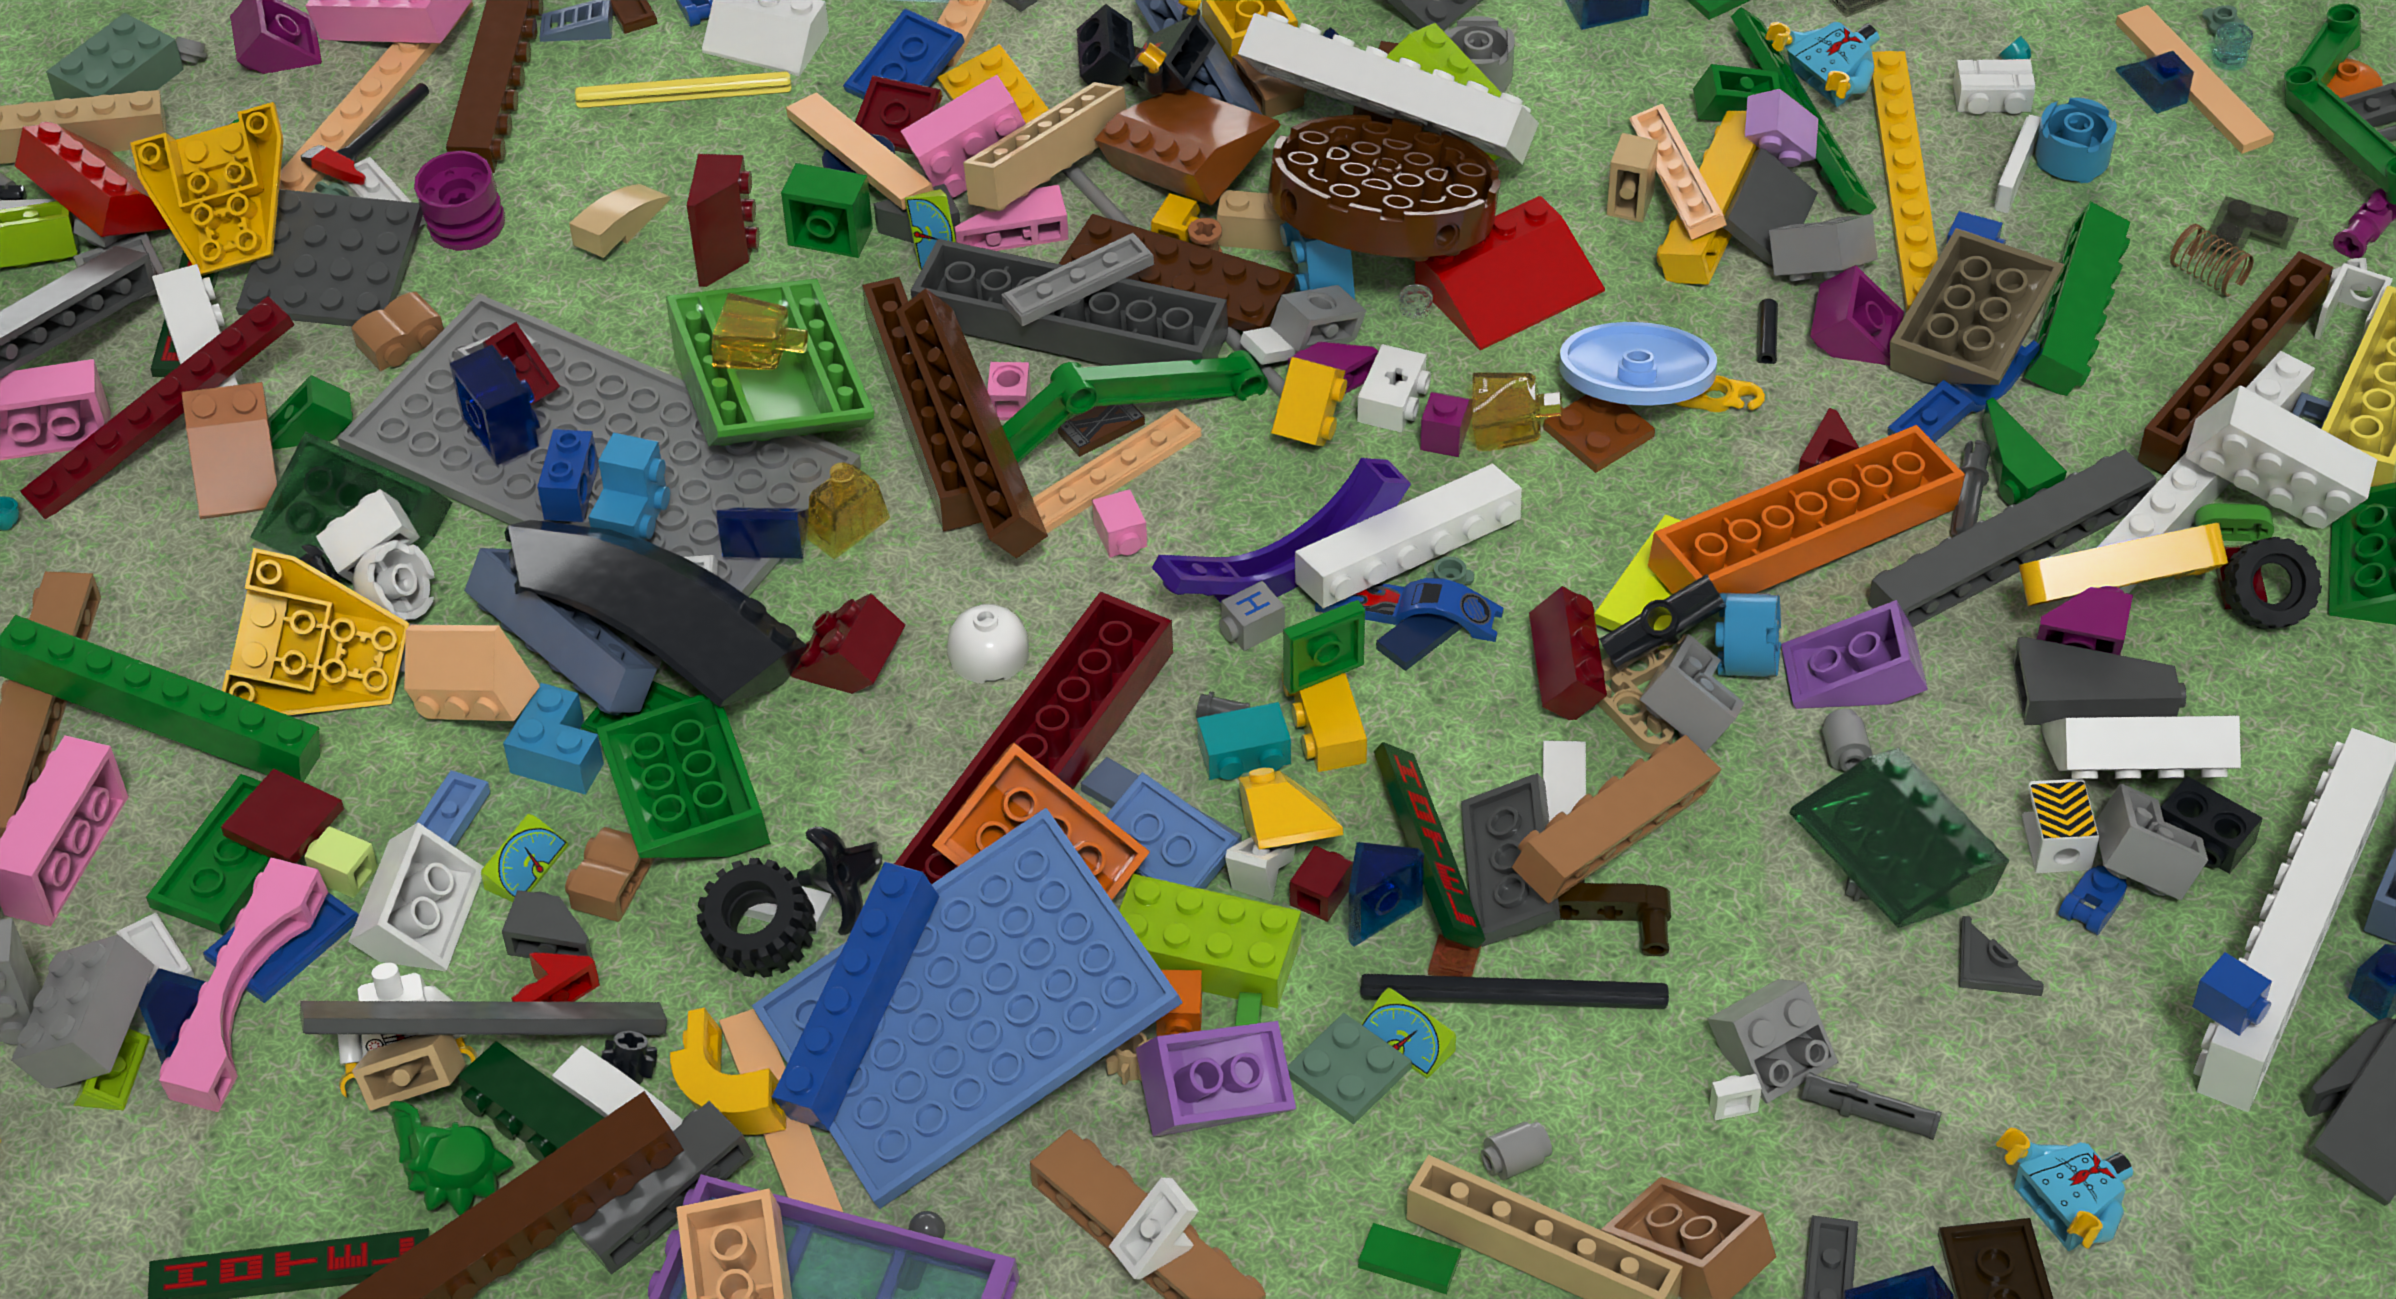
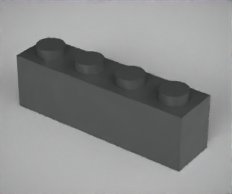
M710 1101L700 1109L690 1112L684 1118L682 1124L673 1131L684 1151L675 1156L667 1166L656 1169L641 1179L630 1191L615 1197L597 1209L589 1219L571 1227L577 1238L611 1275L630 1262L678 1221L676 1207L683 1206L686 1193L689 1189H695L701 1174L725 1180L754 1155L743 1134Z

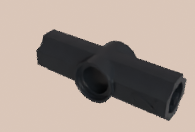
M1706 574L1664 600L1649 602L1643 608L1640 615L1601 637L1599 640L1617 670L1621 671L1660 646H1670L1677 643L1685 631L1727 606ZM1663 615L1672 616V621L1666 629L1661 631L1654 630V624L1659 617Z

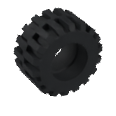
M750 858L748 865H744L741 860L733 862L732 870L726 873L724 868L716 873L719 879L715 883L708 881L704 887L708 895L707 897H700L697 905L702 912L697 914V924L702 929L700 933L719 961L735 973L740 969L744 976L753 978L756 970L759 971L763 978L773 977L772 969L775 968L784 973L790 969L787 963L792 959L798 963L804 957L801 952L802 947L810 948L813 938L809 932L816 931V921L812 916L815 914L814 907L798 880L785 866L780 868L776 861L769 859L763 865L759 858ZM761 903L777 905L772 921L765 928L751 934L737 933L739 920L748 908Z

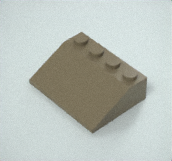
M1956 228L1890 341V370L1930 383H1940L1945 380L1948 383L1999 385L2062 274L2064 264Z

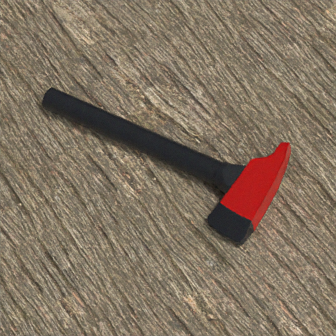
M424 83L417 84L348 146L334 151L328 147L317 145L303 153L301 160L311 168L346 182L363 185L366 177L354 168V161L372 143L429 94L428 87Z

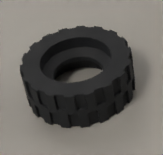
M2271 537L2245 544L2240 548L2239 552L2231 556L2229 559L2231 561L2225 567L2223 573L2225 574V580L2222 581V586L2226 593L2224 598L2226 603L2231 606V612L2236 617H2240L2243 623L2248 626H2257L2259 629H2277L2295 625L2298 623V620L2305 619L2310 615V610L2315 608L2318 603V594L2321 593L2322 585H2320V578L2322 577L2320 570L2317 569L2315 564L2317 561L2314 556L2309 555L2308 549L2303 545H2298L2289 538ZM2267 563H2274L2283 567L2291 580L2288 596L2277 604H2270L2261 600L2253 587V578L2256 571Z

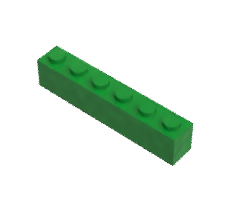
M2090 201L2073 223L2060 262L2064 264V270L2051 291L2037 334L2036 342L2040 344V348L2027 366L2024 378L2064 396H2068L2075 386L2081 388L2091 372V366L2087 365V363L2093 357L2099 345V340L2095 339V337L2101 331L2107 319V315L2103 313V310L2107 308L2115 293V289L2111 288V284L2115 282L2123 267V264L2118 261L2122 258L2130 243V239L2126 237L2130 221Z

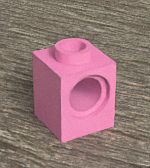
M990 362L987 391L999 420H1009L1030 402L1029 362Z

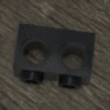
M1105 4L1076 29L1080 77L1088 85L1097 82L1117 86L1130 75L1128 63L1135 58L1132 21Z
M2186 776L2160 807L2164 822L2203 839L2208 858L2205 865L2211 868L2218 867L2229 874L2256 843L2263 819L2261 816L2189 776Z

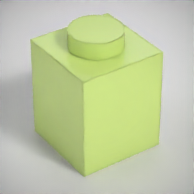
M330 826L327 827L318 839L309 845L304 856L308 867L319 870L326 887L352 898L358 894L378 868L371 843Z

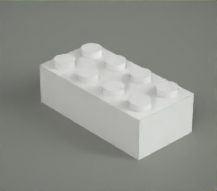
M2241 385L2195 419L2185 458L2200 465L2204 470L2221 476L2234 483L2236 487L2247 490L2262 498L2271 506L2282 509L2301 519L2305 524L2322 529L2368 499L2377 463L2376 458Z

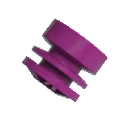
M453 151L433 157L420 168L415 176L414 190L423 211L428 232L434 242L443 248L456 251L474 250L487 245L499 235L505 224V212L487 160L476 153Z

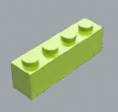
M58 201L1 209L0 268L9 266L24 268L32 263L49 260L62 262L69 257L78 255V236L73 233L74 219L72 213Z

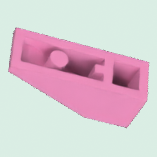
M1059 185L1031 189L1026 196L1012 201L1004 210L996 212L985 210L954 227L956 243L994 251L1069 240L1067 212Z

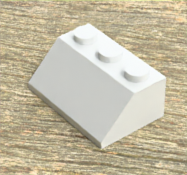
M713 0L702 53L779 72L787 71L789 74L800 76L829 33L826 1Z
M420 823L414 824L389 840L348 942L378 962L446 971L482 879L481 870L484 866Z

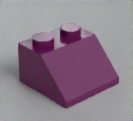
M243 0L230 15L236 59L245 68L267 74L322 63L317 31L309 14L281 0Z
M1854 265L1820 283L1810 337L1819 348L1824 349L1833 358L1890 366V341L1903 320L1904 311L1859 267Z
M2114 586L2090 587L2041 616L2037 639L2121 655L2133 595L2124 593L2123 590Z

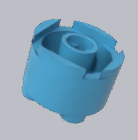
M2069 98L2068 103L2058 106V101L2051 103L2045 108L2041 117L2035 149L2038 167L2064 180L2077 181L2079 183L2093 181L2095 177L2101 175L2109 166L2117 129L2115 119L2112 121L2109 117V110L2105 106L2090 99Z
M1720 593L1727 607L1719 611V617H1725L1724 622H1716V647H1724V651L1718 652V658L1721 660L1718 664V676H1777L1781 642H1779V628H1781L1780 596L1758 593Z

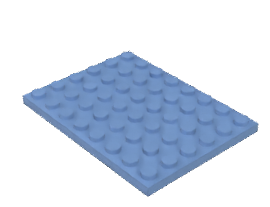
M1044 808L931 884L940 897L829 1129L879 1209L1183 1003L1047 808ZM845 943L752 1005L787 1063Z

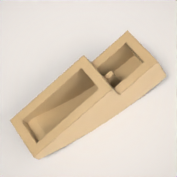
M642 184L630 185L612 191L588 206L569 223L573 245L604 258L620 241L628 244L671 198Z

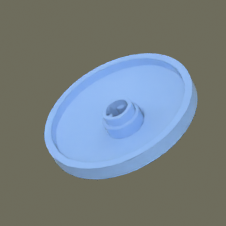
M1615 322L1583 329L1565 340L1560 350L1559 369L1567 383L1589 396L1628 405H1664L1689 400L1708 390L1716 378L1717 357L1710 345L1686 331L1653 323Z

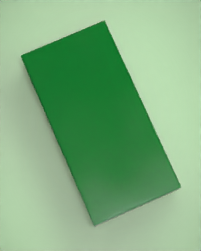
M1373 1223L1358 1259V1268L1447 1295L1461 1258V1249Z

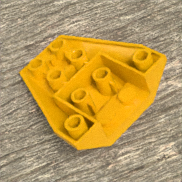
M274 102L237 112L239 122L180 139H174L165 132L130 142L140 182L192 265H198L201 276L273 256L284 140Z
M253 548L245 583V589L247 590L230 670L226 669L222 691L288 716L392 704L405 648L406 629L410 623L294 556Z

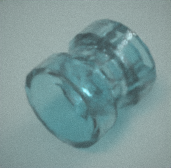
M2227 22L2220 25L2215 36L2216 45L2211 54V60L2214 65L2227 71H2237L2244 68L2249 58L2248 50L2252 45V30L2238 22Z

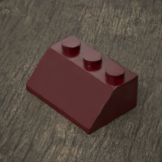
M698 154L686 206L699 287H707L750 261L752 249L759 248V227H753L756 217L755 199H749V194L752 190V173L745 170L743 155Z

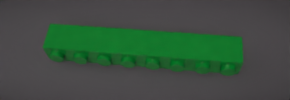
M18 615L13 617L0 635L1 677L268 775L274 768L304 782L320 757L319 727Z

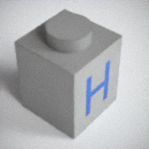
M1263 581L1258 582L1221 601L1220 630L1227 641H1235L1245 651L1283 632V629H1285V606Z

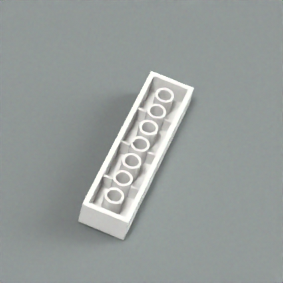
M1268 12L1267 16L1257 13L1253 14L1238 55L1258 72L1391 119L1398 118L1424 124L1425 131L1440 136L1443 131L1450 132L1471 142L1485 152L1523 165L1539 122L1530 114L1531 109L1522 105L1523 100L1507 93H1502L1500 97L1488 93L1489 89L1473 81H1468L1466 86L1454 81L1455 77L1438 69H1434L1433 74L1427 73L1420 69V64L1402 57L1399 62L1387 58L1388 54L1375 47L1367 46L1366 51L1354 47L1355 42L1340 35L1334 34L1333 39L1322 36V31L1316 27L1301 23L1299 28L1288 24L1289 20L1273 12Z

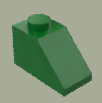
M1711 64L1693 88L1698 119L1722 122L1727 111H1747L1748 96L1781 89L1778 72Z
M310 375L269 418L273 450L333 441L353 420L350 393Z

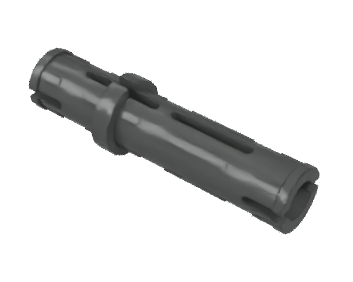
M1809 1072L1801 1100H1808L1841 1110L1840 1115L1849 1117L1851 1113L1934 1140L1942 1112H1936L1899 1099L1858 1088L1859 1083L1849 1081V1084H1844Z

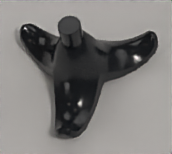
M815 826L806 831V838L822 852L823 858L812 866L811 869L800 870L797 873V880L801 886H815L819 890L830 893L838 899L842 912L838 933L846 935L851 933L863 908L860 885L879 870L882 865V854L878 851L879 844L877 841L846 848L845 843L838 834L830 829Z

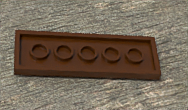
M1095 214L1090 216L1058 263L1065 265L1134 233L1153 254L1154 265L1126 277L1127 279L1227 299L1228 327L1241 331L1269 327L1281 295L1291 293L1296 285L1295 274Z

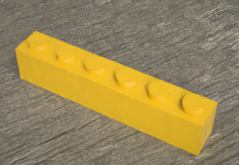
M1746 111L1726 112L1721 125L1716 127L1714 139L1710 148L1705 150L1703 162L1699 168L1723 215H1725L1754 152L1759 149L1758 146L1745 137ZM1677 214L1675 220H1672L1669 225V232L1664 243L1657 250V263L1663 269L1665 280L1683 284H1709L1732 234L1721 227L1691 240Z

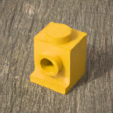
M1169 193L1151 220V231L1189 242L1188 227L1191 222L1199 219L1197 216L1200 213V207L1197 201Z

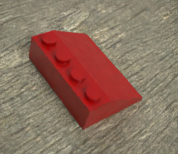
M41 122L39 125L22 127L15 167L98 235L106 237L170 229L140 182L137 172L111 151L52 122Z
M1541 195L1496 215L1489 235L1478 244L1460 251L1459 255H1439L1429 257L1426 261H1415V284L1479 350H1483L1605 292V287L1565 220Z

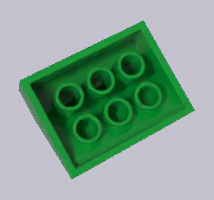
M2396 482L2370 487L2368 499L2332 522L2329 587L2330 616L2396 625Z
M701 694L596 728L639 858L731 857L770 844L763 813L724 706H717L707 696Z

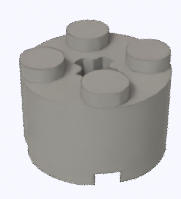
M1484 16L1462 18L1457 21L1456 27L1451 30L1448 27L1444 31L1446 35L1499 91L1504 93L1513 78L1515 47L1513 32L1508 27L1507 31L1499 27L1497 20Z

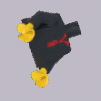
M1179 0L1178 3L1185 6L1181 21L1153 33L1137 56L1129 61L1128 72L1130 76L1137 80L1138 85L1146 92L1158 95L1164 92L1185 89L1216 43L1215 40L1199 22L1201 12L1198 7L1202 0Z

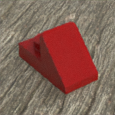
M530 953L529 957L533 974L538 981L526 985L511 999L512 1002H575L600 986L595 961L590 956Z

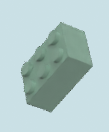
M123 13L48 69L46 73L54 99L61 100L65 98L74 99L158 90L184 69L176 39Z

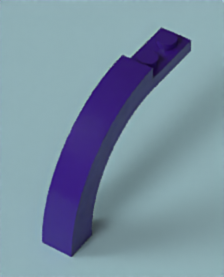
M1360 458L1349 478L1331 500L1307 522L1280 540L1258 550L1230 557L1158 555L1152 569L1163 580L1164 587L1177 595H1214L1221 603L1222 600L1263 581L1276 597H1279L1299 587L1295 583V551L1396 507L1411 483L1389 460Z

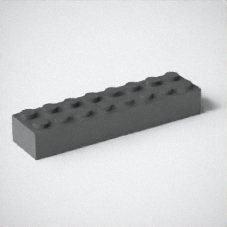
M942 239L936 241L910 290L912 299L927 288L952 307L963 334L1107 365L1217 358L1228 334L1227 299L1127 278L1025 326H1021L1002 304L1001 294L1063 265Z

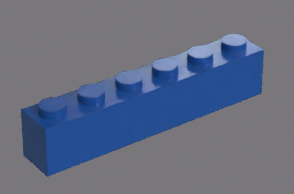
M884 862L772 1095V1098L790 1119L829 1131L940 897L923 872Z

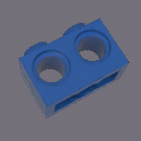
M553 429L537 486L544 520L584 522L599 465L593 431Z

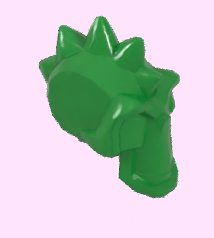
M400 1101L390 1102L387 1112L392 1116L391 1121L393 1122L399 1143V1163L403 1164L404 1171L408 1177L409 1190L423 1192L425 1206L428 1211L434 1210L447 1200L457 1215L460 1216L469 1209L474 1195L487 1198L497 1191V1176L512 1167L513 1161L495 1148L492 1139L484 1131L474 1126H459L458 1122H453L452 1127L448 1128L422 1126L418 1109L413 1105Z

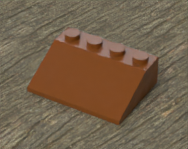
M1185 88L1161 93L1117 113L1094 140L1110 165L1118 171L1212 206L1281 124L1276 119Z

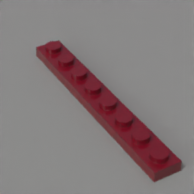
M267 296L21 489V494L44 519L56 514L184 413L182 392L216 388L292 328L295 324L290 316Z

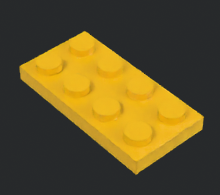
M1000 44L937 77L940 86L952 101L993 76L998 75L1014 99L1026 124L1049 110Z

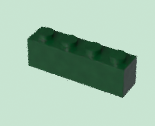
M497 1041L458 1075L463 1093L461 1100L465 1107L476 1116L484 1113L490 1117L497 1130L506 1138L512 1139L516 1136L522 1140L529 1153L538 1161L543 1160L605 1118Z

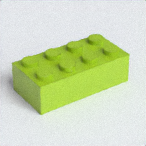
M1137 874L1132 875L1119 911L1160 970H1202V992L1237 1000L1240 992L1262 993V1005L1278 1009L1301 942L1300 910Z

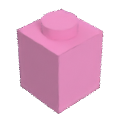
M1130 489L1092 500L1093 523L1109 558L1121 554L1132 555L1139 551V549L1147 547L1146 521Z

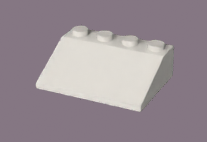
M2239 716L2063 718L2041 724L2044 740L2058 771H2071L2072 779H2098V771H2115V779L2141 778V770H2158V778H2184V770H2201V778L2228 777L2227 769L2241 768Z

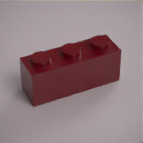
M1561 586L1531 610L1529 618L1542 707L1567 720H1577L1607 696L1593 603L1584 595L1577 594Z

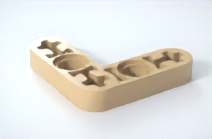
M1683 634L1682 638L1675 644L1678 646L1686 635ZM1670 647L1662 651L1655 649L1640 658L1639 660L1648 666L1643 671H1633L1628 667L1618 671L1610 657L1602 660L1605 681L1611 680V688L1605 683L1607 696L1597 704L1641 750L1650 754L1665 741H1668L1670 744L1673 743L1674 727L1665 720L1654 717L1647 710L1646 705L1639 700L1643 693L1637 686L1652 679L1658 667L1673 652V649ZM1623 704H1633L1640 709V712L1635 715H1626L1621 713L1618 707ZM1648 729L1654 734L1662 732V738L1659 739L1655 735L1647 737Z

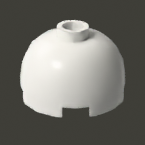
M398 540L382 543L367 551L355 567L352 579L353 590L405 621L416 619L425 614L434 600V597H429V579L435 578L434 571L427 556L414 544L407 546L402 542H398Z
M980 604L968 608L957 617L949 630L948 658L953 670L966 680L985 683V681L1004 678V680L1010 679L1023 669L1029 658V640L1022 621L1005 607L996 604Z

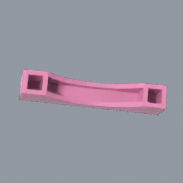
M270 858L264 872H260L257 875L253 885V894L246 908H242L239 911L235 920V930L228 944L221 947L217 955L216 967L209 981L201 986L198 994V1003L190 1019H186L180 1028L179 1041L171 1057H167L161 1066L159 1081L170 1100L219 1112L238 1077L232 1057L231 1034L234 1015L241 996L255 972L275 951L290 939L311 928L328 893L318 869Z

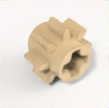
M1139 1032L1105 1055L1107 1059V1074L1111 1075L1117 1072L1122 1078V1084L1124 1085L1128 1081L1138 1079L1142 1082L1136 1048L1153 1038L1147 1039L1142 1032Z

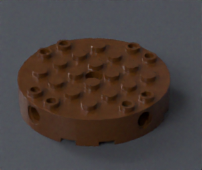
M1340 115L1302 122L1291 127L1290 135L1287 137L1279 136L1273 148L1268 198L1279 218L1299 230L1300 235L1305 238L1318 239L1334 246L1362 253L1407 257L1414 261H1426L1432 256L1459 255L1460 251L1478 244L1489 235L1494 225L1501 180L1498 179L1499 168L1489 155L1471 142L1450 132L1443 131L1441 136L1423 131L1424 124L1393 118L1392 124L1371 121V115Z

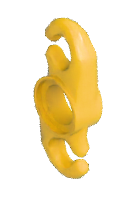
M1716 375L1714 383L1704 393L1674 404L1680 407L1702 409L1710 412H1723L1730 407L1743 408L1745 404L1740 397L1751 395L1755 399L1751 400L1747 407L1750 410H1755L1764 403L1765 394L1762 388L1753 382L1733 380ZM1710 391H1721L1726 395L1720 398H1711L1706 394Z

